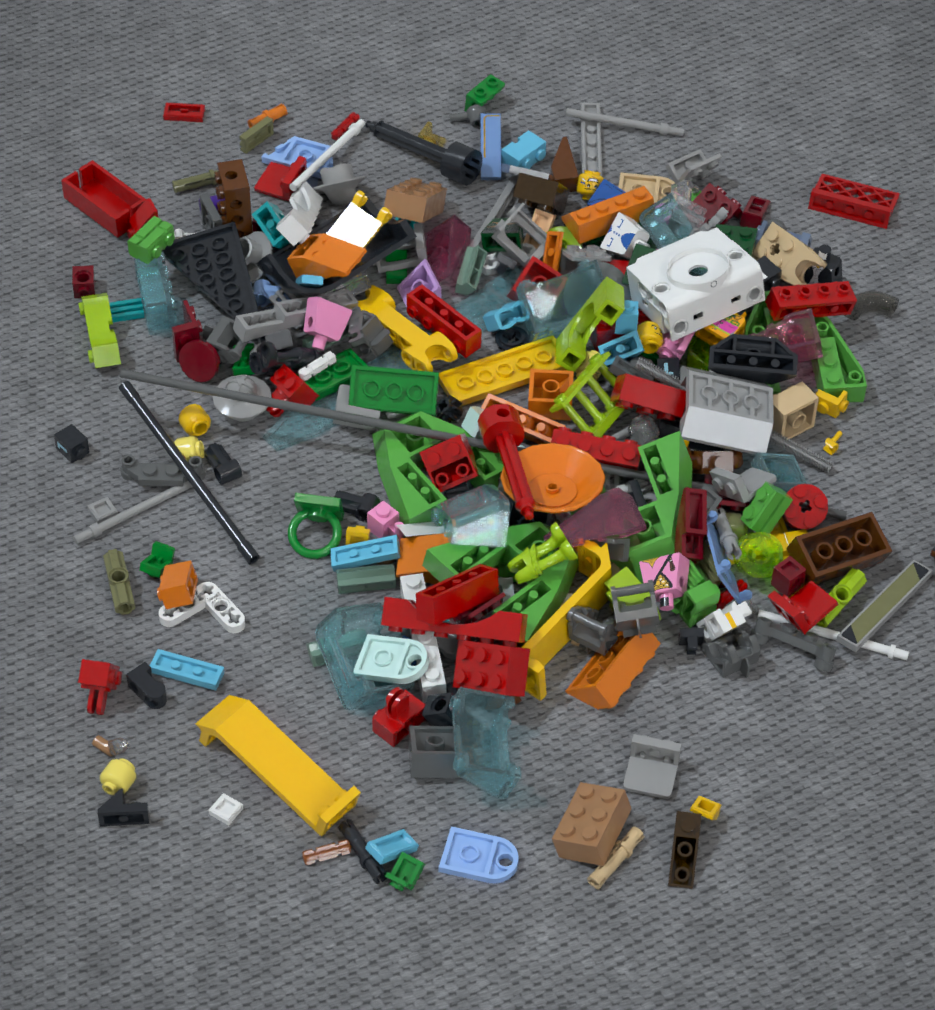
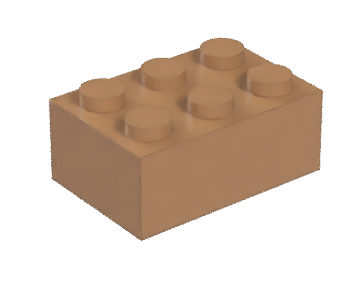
M580 782L552 837L558 856L563 859L604 866L632 809L626 791L624 789Z

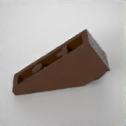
M566 136L562 137L551 165V174L548 180L559 182L568 188L570 192L577 191L579 175Z

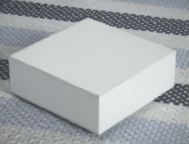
M223 793L208 810L209 815L229 826L243 810V804Z

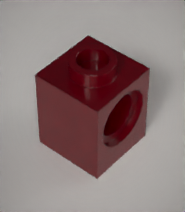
M94 265L72 266L74 298L95 295Z
M789 556L774 566L771 585L782 595L785 594L790 597L804 586L807 569Z

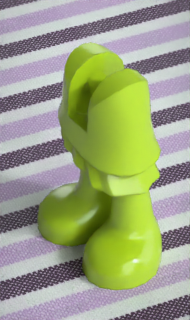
M557 522L551 525V537L539 546L533 543L530 549L527 547L507 564L510 572H517L514 578L518 584L539 578L538 575L543 574V570L559 562L578 559ZM559 548V549H558L556 552H554L553 554H551V555L547 556L546 558L540 560V558H541L542 556H544V555L548 554L549 552H551V551H553V550Z

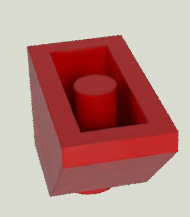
M151 198L146 199L129 219V229H127L129 239L153 216L158 217V211Z

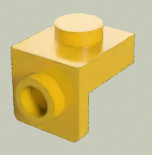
M820 389L815 393L819 397L817 411L822 414L837 418L841 412L844 413L849 405L847 400L848 392L843 390L838 398Z

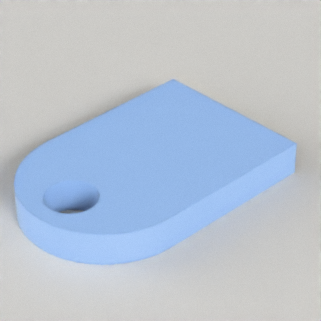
M451 826L440 861L439 872L486 883H501L510 879L515 874L518 868V852L510 841L501 837ZM501 859H509L512 861V864L510 866H502L499 864V861Z

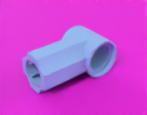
M264 279L256 280L253 290L257 306H267L271 303L269 297L282 288L273 286ZM286 293L283 294L287 300H291Z

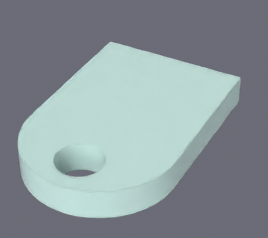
M367 634L353 670V675L357 679L407 684L416 681L426 672L429 666V656L425 647L416 640ZM421 660L420 664L411 666L413 661Z

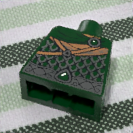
M508 218L493 219L481 232L482 246L486 252H507L492 236L496 232L494 227L502 219L506 221ZM515 223L507 224L505 227L506 236L522 250L524 240L523 229Z

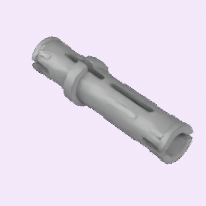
M719 508L720 514L718 513V518L714 524L720 536V544L726 550L727 557L730 560H733L732 554H734L735 559H738L742 554L738 546V537L731 529L725 510Z

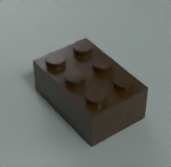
M519 172L513 197L518 199V203H524L526 208L533 210L539 208L557 216L558 212L564 213L570 190L559 182Z

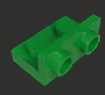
M490 74L466 94L464 111L466 112L473 105L483 106L505 87V83Z

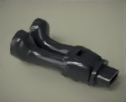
M263 341L260 344L259 352L250 354L249 366L255 374H267L277 371L283 364L292 371L300 370L303 367L307 368V365L317 358H323L325 353L308 347H296L287 352H277L272 342Z

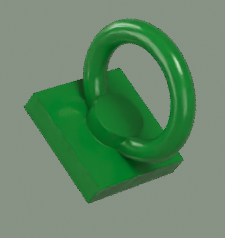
M295 492L294 503L298 513L292 518L288 527V540L291 547L299 555L310 559L328 556L331 554V548L338 547L342 537L340 521H343L344 510L341 498ZM308 518L315 522H327L328 520L333 528V536L325 547L311 550L300 544L297 538V528L304 519Z

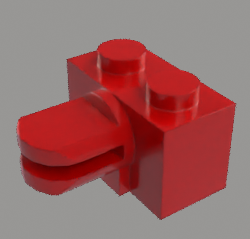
M285 364L269 379L277 386L271 394L274 399L310 406L319 397L312 388ZM273 407L266 409L275 418L280 417L285 411Z
M82 659L78 683L81 684V688L90 690L87 713L94 714L96 709L97 715L104 714L108 692L116 690L117 685L121 684L122 671H119V666L107 662Z
M395 687L386 697V706L376 711L373 715V732L392 747L396 746L409 734V726H419L426 720L422 716L425 704L406 689L403 690L400 687Z

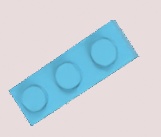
M397 535L331 548V567L334 572L338 569L354 568L400 558V544Z
M160 649L157 650L150 664L153 674L215 691L225 673L222 666Z

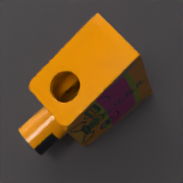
M742 310L697 330L695 336L713 346L732 334L744 335L746 311Z

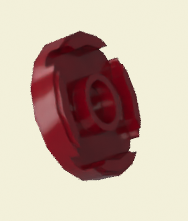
M195 339L189 341L181 348L179 364L182 371L190 379L197 382H205L211 380L218 373L220 357L217 350L210 343Z

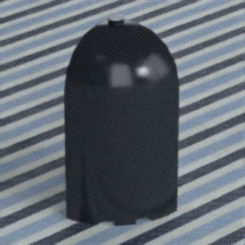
M369 198L360 207V209L375 219L380 211ZM344 211L314 228L309 234H327ZM391 218L366 246L367 252L348 276L323 278V285L318 288L303 287L296 283V276L287 258L300 242L295 246L290 243L276 253L266 255L256 264L272 282L283 290L295 295L318 296L339 287L417 236L406 219L397 221Z

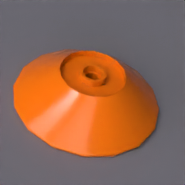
M556 443L532 445L518 451L533 499L536 502L534 511L552 514L575 511L591 504L602 492L605 482L604 472L601 464L588 452L571 445ZM503 466V470L500 476L504 492L514 501L509 481Z

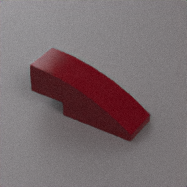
M685 487L678 512L674 553L679 552L687 559L697 563L703 560V537L707 535V490Z

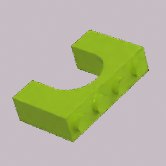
M605 277L557 337V364L568 371L575 372L586 359V345L597 324L603 320L612 326L624 312L623 286L609 277Z

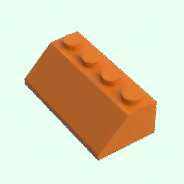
M642 186L563 215L561 219L578 243L581 244L606 235L618 212L634 219L637 223L654 217V198L646 187Z
M619 631L618 639L608 653L604 656L596 652L565 690L566 693L597 710L613 708L619 702V697L622 693L631 687L633 679L643 671V666L646 662L655 656V651L660 646V642L653 633L641 634L642 638H639V635L624 637L623 631Z

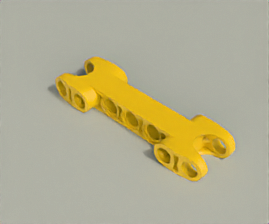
M371 285L365 289L367 298L358 301L357 307L376 315L384 328L390 330L391 333L389 335L394 341L392 344L402 350L401 357L410 369L433 372L432 361L444 360L446 362H453L457 360L456 348L446 336L439 331L428 335L397 312L393 298L381 288Z

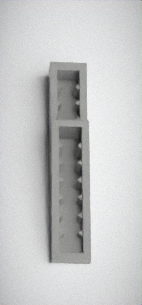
M349 289L324 293L318 296H307L275 302L274 309L237 315L233 330L243 343L304 324L308 297H321L348 309L357 307L359 302Z

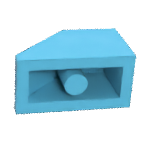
M624 301L625 310L615 321V334H628L637 330L638 301Z
M637 330L598 346L600 354L607 351L611 354L604 362L607 367L611 366L616 356L627 361L644 351Z

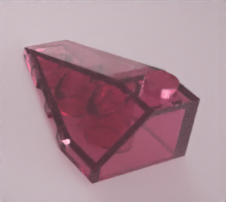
M456 215L451 216L424 234L427 259L431 264V269L438 283L454 273L471 241V228Z
M812 308L790 313L784 316V320L776 324L771 323L767 325V329L757 334H750L751 336L777 338L798 355V362L823 357L821 341Z
M613 488L608 492L600 494L559 525L572 547L584 545L585 540L598 539L599 542L606 541L607 536L618 534L619 538H623L646 530V524L633 497L620 488ZM551 531L543 537L544 541L551 537Z

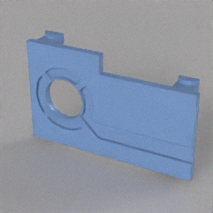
M710 511L707 515V537L716 572L739 605L744 600H750L752 592L744 590L739 593L735 576L730 569L731 562L728 560L726 550L720 544L719 533L712 525L717 520L718 513Z

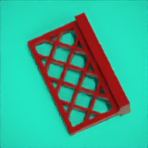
M821 174L815 188L811 191L808 209L887 229L900 193ZM838 189L840 192L834 193L832 190ZM877 199L879 202L873 203L871 200Z

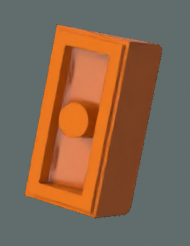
M547 231L543 262L558 271L564 232Z

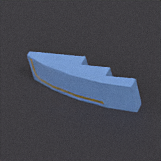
M481 113V153L483 158L481 180H501L500 114Z

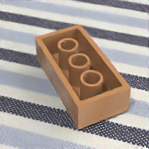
M410 178V180H405L387 189L384 207L389 209L394 217L423 223L443 212L447 188L441 187L442 184L437 182L426 184L422 183V179Z

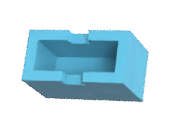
M528 130L518 137L517 143L511 142L501 149V164L530 169L533 164L542 161L546 156V141Z

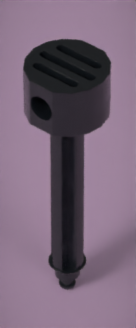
M368 120L365 123V127L370 128V132L375 137L440 163L441 175L468 186L473 183L480 173L483 158L482 153L457 141L450 144L446 149L384 123V121H373L371 123Z

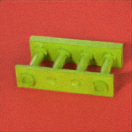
M609 351L601 355L597 353L589 359L590 364L564 393H561L553 400L555 404L549 409L551 413L563 409L581 431L591 432L596 437H602L625 410L616 407V403L610 401L611 398L593 377V374L599 370L614 388L616 377L608 371L609 368L604 364L611 355ZM586 383L605 404L604 408L606 410L600 413L581 390ZM574 396L593 417L594 424L592 426H588L570 405L569 402Z

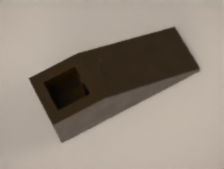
M677 811L668 886L693 889L702 814Z

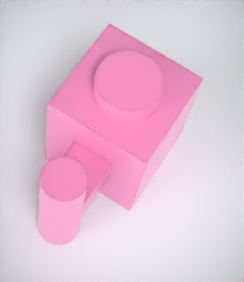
M670 332L663 333V345L656 352L659 358H679L680 360L695 332L673 342L670 338Z
M382 501L367 512V529H370V532L378 538L397 535L400 544V539L404 538V534L396 526L403 524L399 522V512L385 501Z

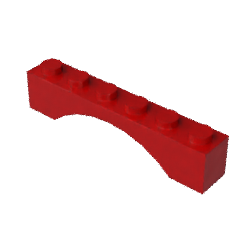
M384 597L381 625L389 626L388 631L402 632L403 628L411 629V634L425 635V631H433L435 637L448 638V634H456V639L471 641L472 636L480 637L479 642L494 644V639L503 640V645L517 647V642L525 643L528 614L498 611L492 616L474 623L452 624L443 621L438 626H429L427 623L417 620L416 602L414 600Z

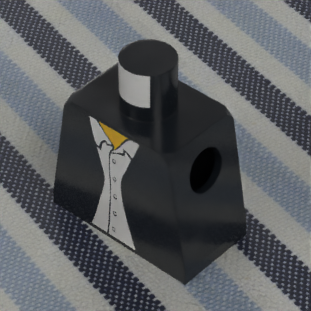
M828 245L814 248L813 250L827 263L825 269L819 266L809 267L804 274L806 284L843 282L841 258L831 254V247Z

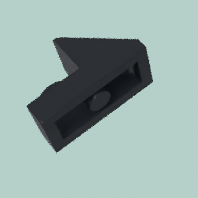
M121 788L98 808L99 826L149 824L148 802L125 804L124 791Z

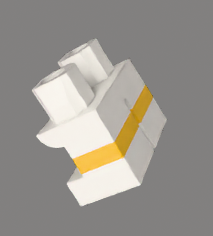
M734 601L722 610L718 609L696 623L698 628H704V639L707 643H710L745 623V617L752 614V611L746 601L739 605Z

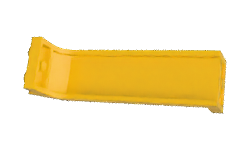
M584 537L577 542L579 572L589 578L521 647L530 649L525 691L540 701L547 695L544 666L570 641L568 632L569 621L567 620L569 610L575 606L599 610L608 601L605 595L607 589L604 582L610 579L612 575L607 543L600 547L596 542L589 541Z
M228 695L195 723L201 730L199 741L205 747L216 738L222 741L321 837L348 811L356 806L361 792L355 786L348 791L343 790L250 700Z

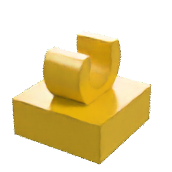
M365 526L347 527L345 545L370 540V529H365Z

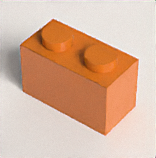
M192 561L166 565L163 575L160 576V586L157 588L159 601H163L165 609L193 604L198 577Z

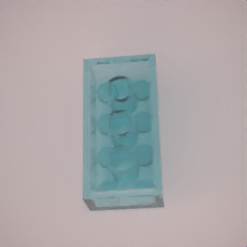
M162 251L159 258H154L149 264L134 258L136 279L149 335L172 332L171 327H174V323H177L176 311H172V308H176L174 295L170 296V293H172L171 281L166 280L169 278L167 266H163L165 264L164 251Z

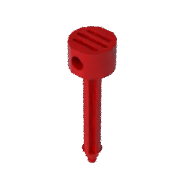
M509 404L491 405L480 414L478 419V427L483 444L489 451L500 453L516 504V510L521 512L526 520H531L534 517L533 513L536 502L533 499L517 450L525 437L519 413L515 407Z

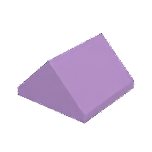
M426 259L397 286L406 307L407 294L421 284L441 298L442 288Z

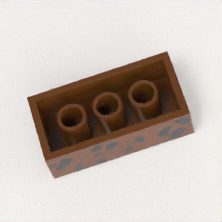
M873 512L796 536L786 548L789 555L807 569L804 585L809 581L820 584L844 576L852 568L862 570L882 563L892 552Z

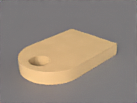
M620 173L618 188L623 191L629 192L645 186L653 196L654 203L667 201L668 205H675L677 203L679 188L671 179L660 176ZM669 192L673 195H665L664 193Z

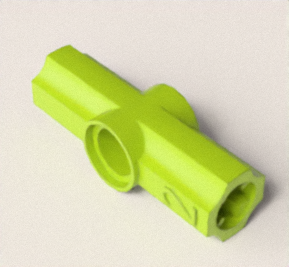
M852 568L830 591L829 595L837 600L838 605L817 623L818 626L826 628L864 586L867 579L862 571Z

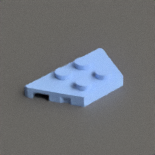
M294 136L287 140L286 143L275 147V152L270 155L263 154L262 163L269 164L270 162H275L290 167L298 156L306 157L308 168L331 146ZM331 157L312 177L322 179L320 170L333 167V158Z

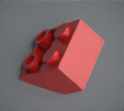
M465 433L419 452L432 483L440 492L479 476L474 453Z

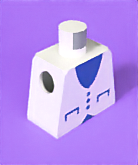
M618 212L600 248L612 254L630 259L636 243L650 247L647 244L650 235L634 219Z

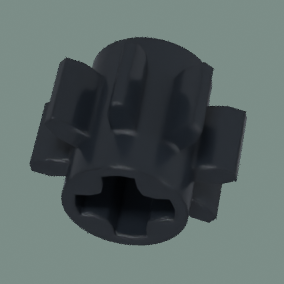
M451 395L448 396V399L442 398L436 406L437 417L448 423H451V420H459L463 414V409L460 407L462 402Z

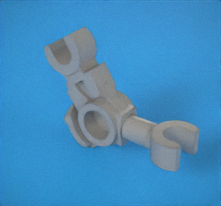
M724 207L720 208L716 215L708 223H704L700 229L694 227L689 236L699 231H709L716 228V224L723 222L729 212Z

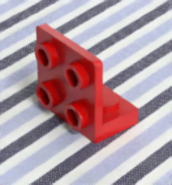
M298 156L290 167L270 162L254 186V190L289 201L291 195L295 192L290 189L289 185L307 169L306 157Z
M809 581L790 599L785 594L781 596L775 590L767 596L777 612L804 635L838 605L836 599L813 581Z

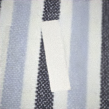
M449 520L396 525L406 537L458 532V529Z

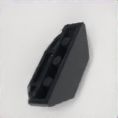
M732 334L710 347L708 369L718 374L773 385L797 376L798 355L777 338Z

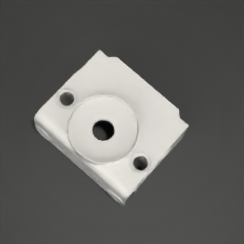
M717 227L709 231H699L638 258L636 263L626 267L631 300L638 301V308L651 321L657 323L664 334L670 332L672 342L765 300L760 265ZM698 267L708 270L702 276H692L689 274L692 269ZM737 297L739 299L731 303L732 298ZM702 312L703 316L694 319V315Z

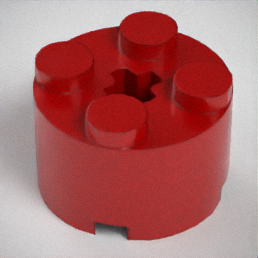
M799 484L787 492L793 501L782 517L789 527L795 530H810L823 522L828 512V499L818 487L811 484ZM806 502L809 511L806 510L802 513L799 504Z

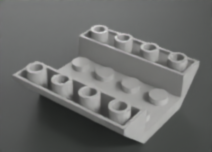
M681 366L680 386L686 387V411L680 420V433L683 440L765 456L774 424L773 388L765 383Z

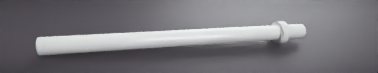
M359 119L356 123H352L348 131L289 185L290 189L296 191L354 135H358L361 132V128L365 126L364 120Z
M759 610L758 617H766L773 623L778 624L790 623L781 615ZM817 625L808 631L832 640H836L837 635L840 633ZM870 640L861 647L888 655V658L891 659L896 657L907 661L909 651L898 649L896 645L891 644V646Z

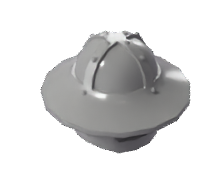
M351 163L338 164L334 167L322 168L320 174L323 185L313 187V189L326 194L332 204L343 205L353 200L357 185L366 179V176L354 177Z
M262 231L253 232L248 236L240 238L251 283L258 280L262 275L265 276L256 263L266 255L272 254V244Z
M232 376L223 380L217 386L218 388L272 398L268 385L255 376ZM212 396L214 406L221 414L240 422L250 421L268 408V406Z

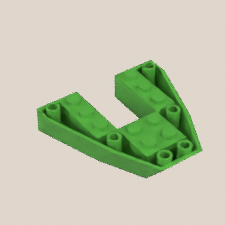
M764 291V292H765V300H766V298H767V296H768V294H769L770 291ZM765 300L754 305L746 324L744 335L777 338L797 355L810 354L817 390L820 389L837 398L845 390L848 392L847 400L849 403L864 402L867 384L863 368L827 316L773 321ZM779 383L767 384L773 388V395L781 393Z
M421 411L396 422L457 435L465 433L467 437H472L463 428ZM385 429L373 433L378 471L391 507L399 512V522L412 524L445 519L447 517V499L420 470L425 465L419 453L444 441ZM471 446L479 476L468 481L485 498L497 491L499 486L498 478H500L503 470V462L500 453H493L487 449Z
M680 431L638 447L656 495V501L615 516L606 488L603 486L602 492L591 504L570 512L583 531L630 538L628 561H611L620 569L627 566L642 584L644 582L639 564L640 561L674 554L677 518L683 489L685 487L692 488V461Z
M534 522L492 529L427 549L422 566L441 582L479 564L495 567L502 561L508 564L527 547L530 549L533 543L539 546L551 537L550 526L542 522ZM557 548V549H555V550L549 552L548 554L542 556V557L540 558V560H542V559L546 558L547 556L553 554V553L556 552L559 548ZM578 559L573 561L564 560L543 570V574L538 575L539 578L527 581V586L493 610L492 615L498 611L528 614L525 635L526 643L560 608L577 571ZM517 642V647H522L525 643Z

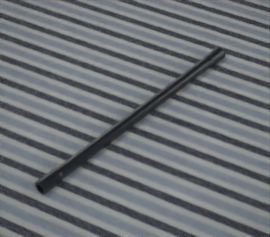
M130 381L123 382L119 386L123 396L135 408L235 543L238 551L247 563H255L260 557L259 554L241 534L142 401L139 393Z

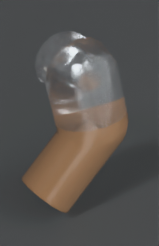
M98 735L94 738L92 745L106 755L114 756L128 750L130 742L125 737L107 741Z

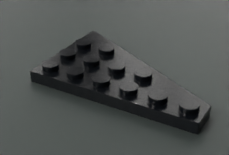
M235 222L175 239L171 246H167L162 250L161 255L234 320L237 315L259 312Z

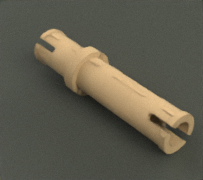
M632 827L624 838L614 844V849L611 851L605 865H599L587 878L588 883L594 888L600 889L619 865L633 854L634 848L645 837L643 832L637 827Z

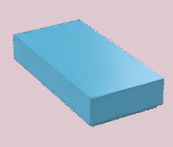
M303 274L296 278V283L303 287L318 288L323 285V277Z
M402 829L369 841L365 849L382 865L398 859L401 852L406 854L414 853L417 851L419 844Z

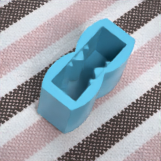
M522 299L509 302L502 306V308L487 312L483 316V320L488 332L508 329L515 323L526 321L534 315L529 300Z

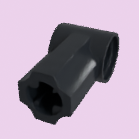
M210 444L204 451L205 457L212 466L215 477L220 485L242 477V470L238 461L231 459L221 444Z
M339 490L334 496L335 498H341L344 512L353 514L359 521L364 522L365 520L366 523L367 512L381 503L379 497L372 493H365L363 496Z

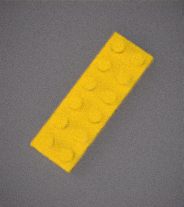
M554 335L440 372L438 382L447 396L455 397L462 402L461 406L485 399L488 393L497 395L529 384L530 369L568 370L556 363V338Z

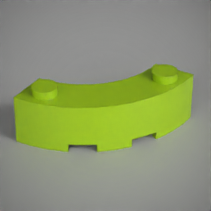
M101 293L81 297L82 302L78 303L80 316L85 315L91 350H88L89 362L94 363L95 368L121 364L114 329L109 328V325H113L108 294Z

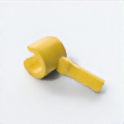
M838 431L833 438H827L823 450L830 455L834 454L839 447L836 441L841 437L842 432Z

